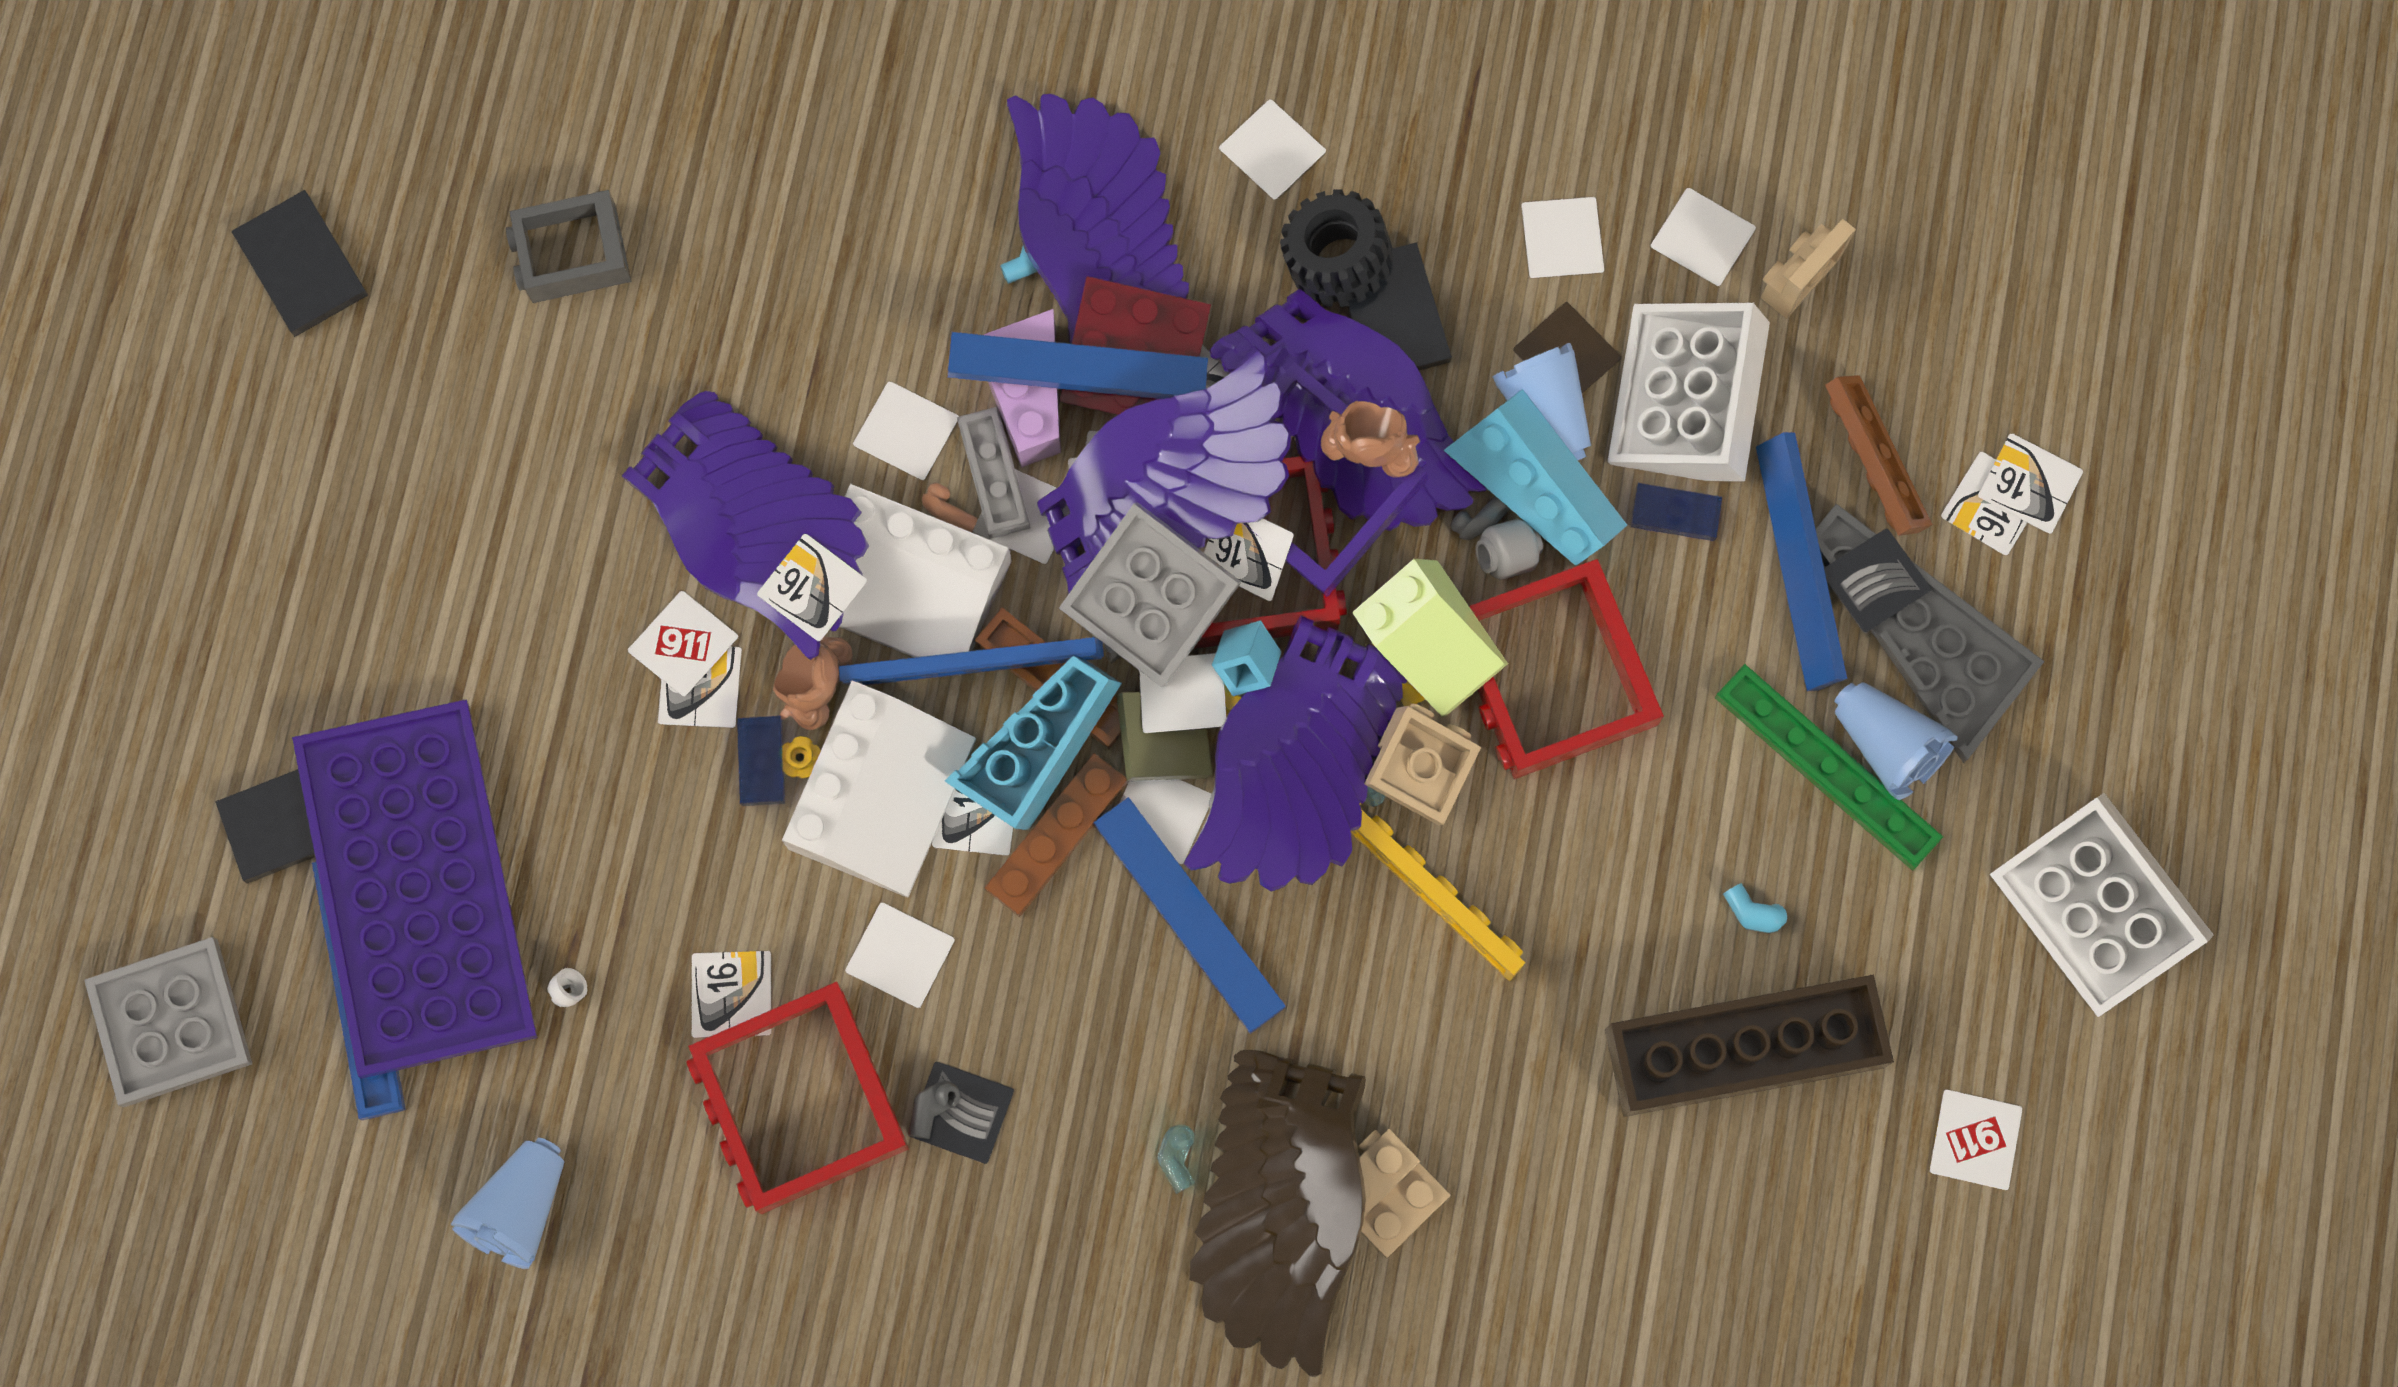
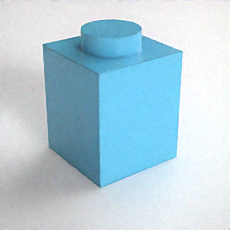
M1260 620L1225 630L1212 666L1232 696H1237L1271 686L1281 650Z

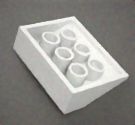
M1754 303L1634 304L1608 456V463L1610 465L1703 481H1745L1770 322Z
M850 484L845 497L851 498L862 513L854 524L862 530L869 544L865 555L856 560L863 573V577L867 579V583L845 609L842 624L839 627L914 658L972 651L975 639L982 630L1012 562L1009 547Z
M851 681L782 841L790 851L908 898L955 790L945 780L967 762L976 738L893 696Z
M2105 793L2092 800L1990 874L2097 1017L2197 950L2213 936L2210 929Z

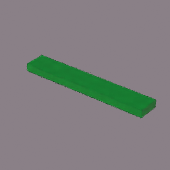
M1746 664L1738 670L1715 696L1717 701L1912 871L1943 838L1937 830L1906 803L1895 799L1887 791L1883 783Z

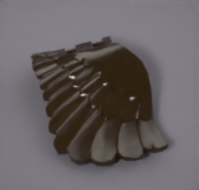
M1241 1050L1234 1055V1062L1238 1063L1239 1066L1227 1076L1232 1084L1223 1091L1220 1097L1226 1104V1107L1222 1109L1218 1120L1221 1124L1226 1125V1129L1219 1134L1215 1146L1223 1151L1224 1154L1212 1162L1210 1169L1219 1178L1204 1196L1203 1203L1209 1206L1211 1210L1201 1218L1195 1230L1203 1245L1190 1261L1189 1280L1204 1286L1201 1299L1204 1317L1216 1323L1225 1322V1336L1233 1347L1251 1348L1261 1341L1260 1354L1271 1366L1283 1369L1295 1357L1299 1366L1309 1376L1316 1377L1322 1374L1325 1341L1330 1316L1357 1248L1364 1222L1366 1196L1353 1115L1362 1099L1366 1079L1365 1076L1353 1073L1349 1077L1337 1075L1335 1069L1310 1063L1307 1067L1294 1065L1293 1059L1278 1057L1259 1050ZM1289 1082L1300 1084L1296 1099L1282 1096ZM1332 1092L1343 1094L1338 1109L1325 1106Z

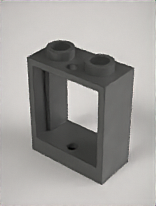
M609 190L509 211L512 226L506 227L507 240L511 252L517 251L520 265L513 266L514 276L519 291L526 290L532 303L632 282L617 208ZM597 215L606 261L536 276L527 230Z

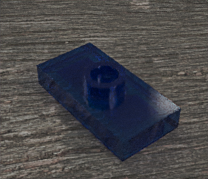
M1638 483L1635 491L1630 527L1715 541L1718 532L1722 497Z
M782 717L737 718L741 806L785 804Z

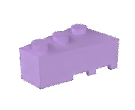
M1054 309L984 335L1056 342ZM988 382L1021 467L1061 453L1058 388Z

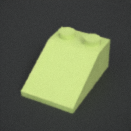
M1413 559L1352 612L1374 646L1441 716H1447L1508 665L1497 646L1437 560Z

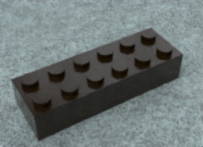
M1874 974L1615 1022L1605 1029L1623 1117L1884 1069L1894 1063Z

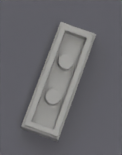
M998 406L957 417L989 539L1031 528Z

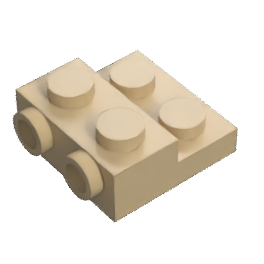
M1842 219L1833 230L1821 224L1812 235L1807 231L1803 232L1789 250L1794 255L1785 265L1781 261H1777L1763 278L1767 286L1761 299L1787 319L1840 260L1856 229Z
M1411 704L1410 707L1396 708L1378 744V747L1381 748L1380 753L1364 784L1433 823L1444 825L1481 747L1470 741V733L1452 724H1448L1445 727L1433 720L1434 713L1420 705Z
M1390 1129L1382 1136L1377 1130H1374L1357 1147L1362 1154L1359 1158L1366 1196L1361 1234L1385 1259L1451 1196Z

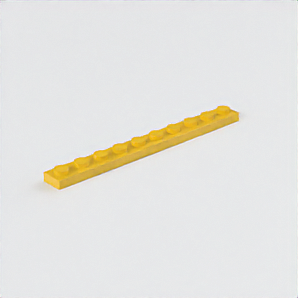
M1224 684L1227 717L1241 697L1239 695L1232 696ZM1361 810V827L1358 830L1351 831V834L1510 982L1526 963L1520 958L1523 954L1520 947L1506 935L1499 938L1487 927L1491 923L1490 920L1474 905H1471L1469 908L1464 906L1455 897L1458 894L1457 889L1441 875L1434 878L1423 867L1426 861L1414 848L1406 845L1403 849L1391 837L1394 831L1383 819L1377 815L1371 819Z

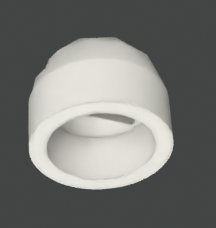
M564 968L552 977L547 990L554 1004L560 1007H570L585 997L587 994V983L578 971L572 968ZM570 987L572 993H567L564 989Z

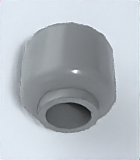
M1520 519L1503 522L1484 529L1480 541L1476 544V557L1481 569L1499 580L1509 579L1535 570L1539 562V554L1543 551L1540 534L1534 529L1532 530L1525 521Z

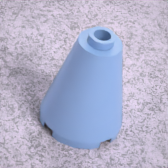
M1571 343L1565 344L1560 349L1556 347L1516 364L1514 369L1505 372V374L1504 371H1501L1492 376L1495 385L1507 401L1523 389L1575 458L1580 460L1587 457L1584 448L1591 446L1575 352Z
M1865 682L1857 686L1850 683L1835 699V703L1838 705L1835 715L1887 791L1897 800L1906 798L1913 793L1908 787L1912 782L1920 780L1924 784L1931 778L1954 749V746L1949 741L1957 740L1958 736L1950 729Z
M539 1137L535 1142L525 1141L455 1215L451 1223L454 1226L452 1230L486 1254L493 1251L504 1255L502 1262L521 1269H529L535 1260L564 1166V1160L559 1156L561 1149L552 1142Z

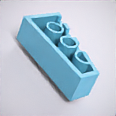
M1523 389L1444 449L1449 456L1575 566L1605 546L1627 526Z
M1072 656L1032 695L1033 698L1020 711L1014 712L1003 723L1004 726L987 743H983L971 754L972 757L959 770H955L945 782L1013 828L1030 830L1122 683L1089 661Z

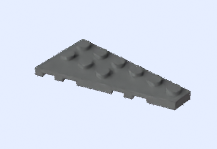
M1835 504L1816 528L1822 562L1825 566L1833 563L1876 535V533L1837 504ZM1913 562L1931 587V591L1873 628L1871 632L1932 719L1947 727L1958 736L1957 740L1949 741V743L1954 746L1955 752L1962 762L1965 763L2045 661Z

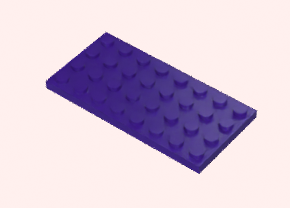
M467 699L292 737L358 1077L363 1079L538 1038Z

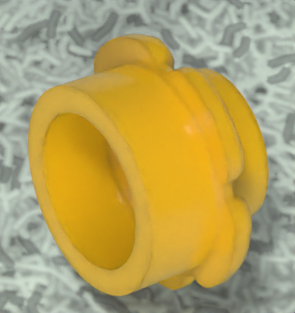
M804 736L795 737L791 743L786 742L779 752V758L782 760L781 769L792 778L799 777L805 779L810 777L821 752L819 746L813 745L812 740ZM798 754L804 755V759L802 761L796 760V756Z

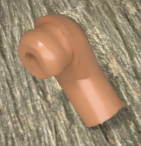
M938 483L929 485L927 494H923L922 497L923 507L934 518L972 532L978 518L947 503L946 501L950 497L948 488Z

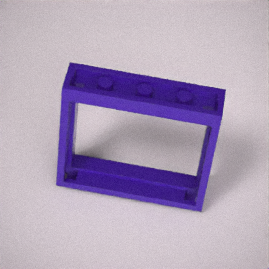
M1293 362L1276 382L1283 393L1282 401L1298 383L1331 412L1335 411L1342 415L1346 408L1355 402L1342 391L1336 397L1324 387L1328 380L1310 364L1303 369L1296 362ZM1417 454L1419 463L1415 471L1402 480L1326 570L1292 542L1285 562L1328 597L1429 479L1428 474L1423 469L1427 464L1426 461Z

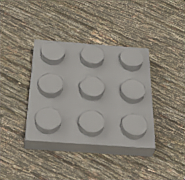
M1137 502L1132 505L1059 609L1160 687H1164L1242 581Z
M211 937L84 980L118 1106L127 1107L252 1065L218 939Z

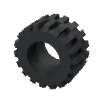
M1333 189V194L1327 196L1325 191L1316 193L1317 199L1310 202L1306 198L1300 203L1302 209L1299 211L1293 209L1288 215L1291 224L1283 225L1281 233L1284 239L1280 240V246L1284 260L1297 289L1304 291L1314 301L1320 299L1323 306L1332 307L1334 302H1339L1340 307L1350 306L1349 300L1357 298L1359 303L1367 299L1365 293L1369 290L1375 293L1381 288L1379 279L1386 280L1390 274L1388 265H1393V254L1391 251L1393 247L1382 215L1378 209H1375L1371 200L1367 197L1362 200L1357 192L1351 191L1347 196L1344 195L1343 189ZM1351 239L1356 241L1347 252L1340 256L1332 258L1318 256L1324 247L1336 240Z

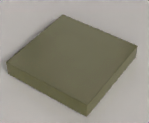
M1122 692L1116 696L1127 781L1206 779L1212 775L1207 728L1144 733L1142 729L1141 692Z

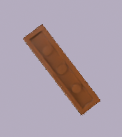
M1860 375L1840 376L1827 383L1825 386L1831 396V407L1841 417L1849 433V444L1859 454L1866 468L1867 481L1872 489L1878 493L1885 508V517L1889 525L1896 530L1898 536L1920 533L1932 526L1933 524Z
M1003 607L975 639L976 645L983 650L1047 643ZM1065 663L1008 670L1036 692ZM1113 696L1090 733L1093 738L1108 750L1121 736L1117 698Z
M1093 753L986 885L985 890L1020 917L1094 826L1093 822L1104 814L1128 784L1126 777Z

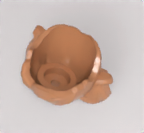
M1366 401L1351 403L1342 415L1335 411L1331 412L1329 418L1332 422L1323 432L1321 438L1322 451L1329 459L1339 460L1345 457L1349 461L1367 467L1382 466L1384 472L1393 478L1405 477L1415 471L1419 463L1416 445L1420 442L1418 435H1407L1406 420L1402 413L1389 407L1381 408L1374 403Z
M824 636L820 641L819 655L811 660L795 644L788 650L782 663V669L777 674L773 686L776 696L786 704L780 713L782 719L786 720L791 716L799 726L807 730H814L826 724L829 718L827 703L833 697L836 686L840 682L839 666L852 665L853 663L852 648L846 640L839 637Z

